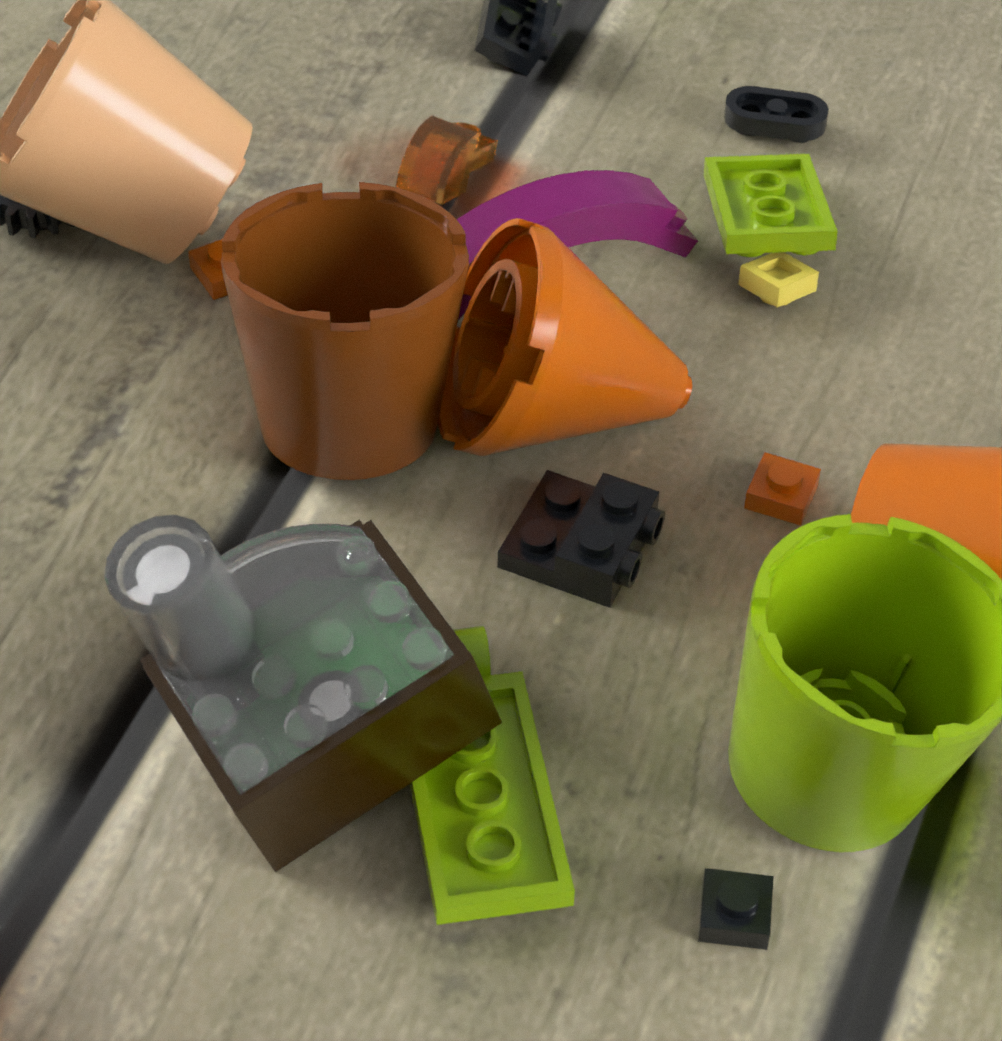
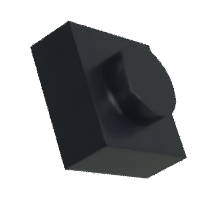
M705 868L698 942L767 950L771 932L774 876Z

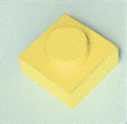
M785 252L770 253L741 265L738 285L760 297L763 302L778 308L817 290L819 272Z

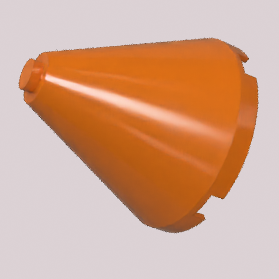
M520 218L511 219L498 227L483 244L467 272L463 294L470 295L472 298L465 312L461 327L456 328L438 420V427L442 438L455 442L453 449L477 456H486L667 418L687 404L692 392V379L688 376L686 364L548 227Z

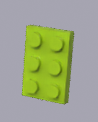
M810 154L705 157L704 179L726 254L758 257L763 253L791 252L796 255L806 256L815 254L818 251L836 250L838 231Z

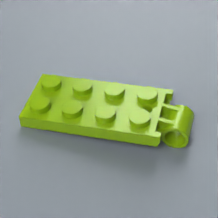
M485 627L453 629L473 656L502 723L410 783L436 925L574 906V884L523 671L491 675L490 651Z

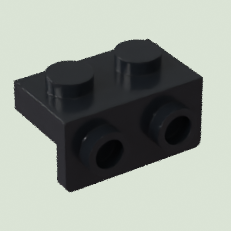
M484 0L474 51L484 55L496 64H502L528 76L537 61L545 62L555 47L557 34L553 33L552 30L560 16L562 4L558 3L557 0Z

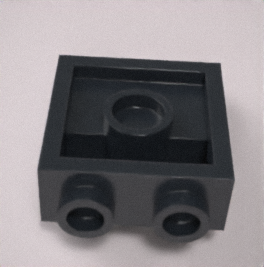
M547 470L498 550L497 568L610 608L621 587L631 588L641 567V551L645 543L653 546L659 538L665 520V511L658 509L660 492L604 472L596 486Z

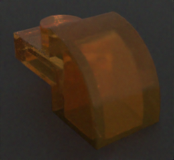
M432 115L420 125L411 138L400 164L395 187L416 193L442 205L466 192L470 172L494 160L498 141L481 135V130L472 124L464 122L451 123Z

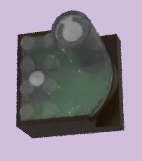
M178 515L154 516L134 525L116 541L107 557L104 577L109 593L149 651L148 655L140 659L143 663L142 667L231 809L275 872L502 723L473 656L372 520L365 524L358 520L350 526L341 524L290 526L249 539L220 555L207 531L194 520Z

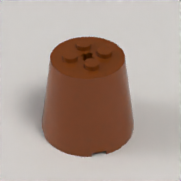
M359 182V192L323 193L322 183L296 187L269 196L246 209L232 222L224 234L221 267L262 436L268 449L280 461L300 472L335 480H360L379 477L398 471L413 463L428 450L436 435L469 267L466 233L463 227L447 210L428 198L401 188Z

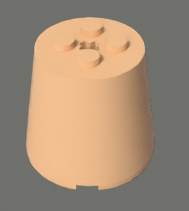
M76 0L63 19V22L71 27L59 44L51 39L47 40L0 119V195L156 261L169 264L186 250L198 234H205L212 225L219 210L218 204L227 189L236 181L245 165L246 159L244 155L251 139L252 123L111 0Z

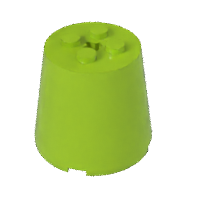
M851 514L836 515L807 523L781 539L765 558L757 575L751 596L728 749L729 766L734 783L746 804L763 822L783 836L808 847L832 852H857L878 847L895 838L909 825L1002 721V580L983 560L969 549L926 526L895 517H890L887 525L852 523Z

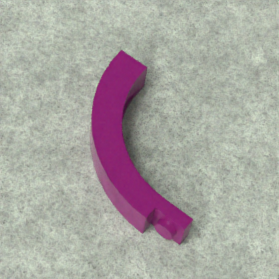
M585 170L535 180L496 196L457 219L466 233L469 267L490 235L503 223L515 218L548 227L568 248L602 240H629L649 244L686 258L698 242L696 237L684 225L687 221L686 215L678 207L670 203L651 179L633 173L613 170ZM463 294L458 320L465 314L472 296Z

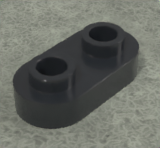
M742 86L728 93L725 102L724 120L731 129L744 136L756 135L805 143L815 140L824 134L829 109L824 100L813 94L757 86Z

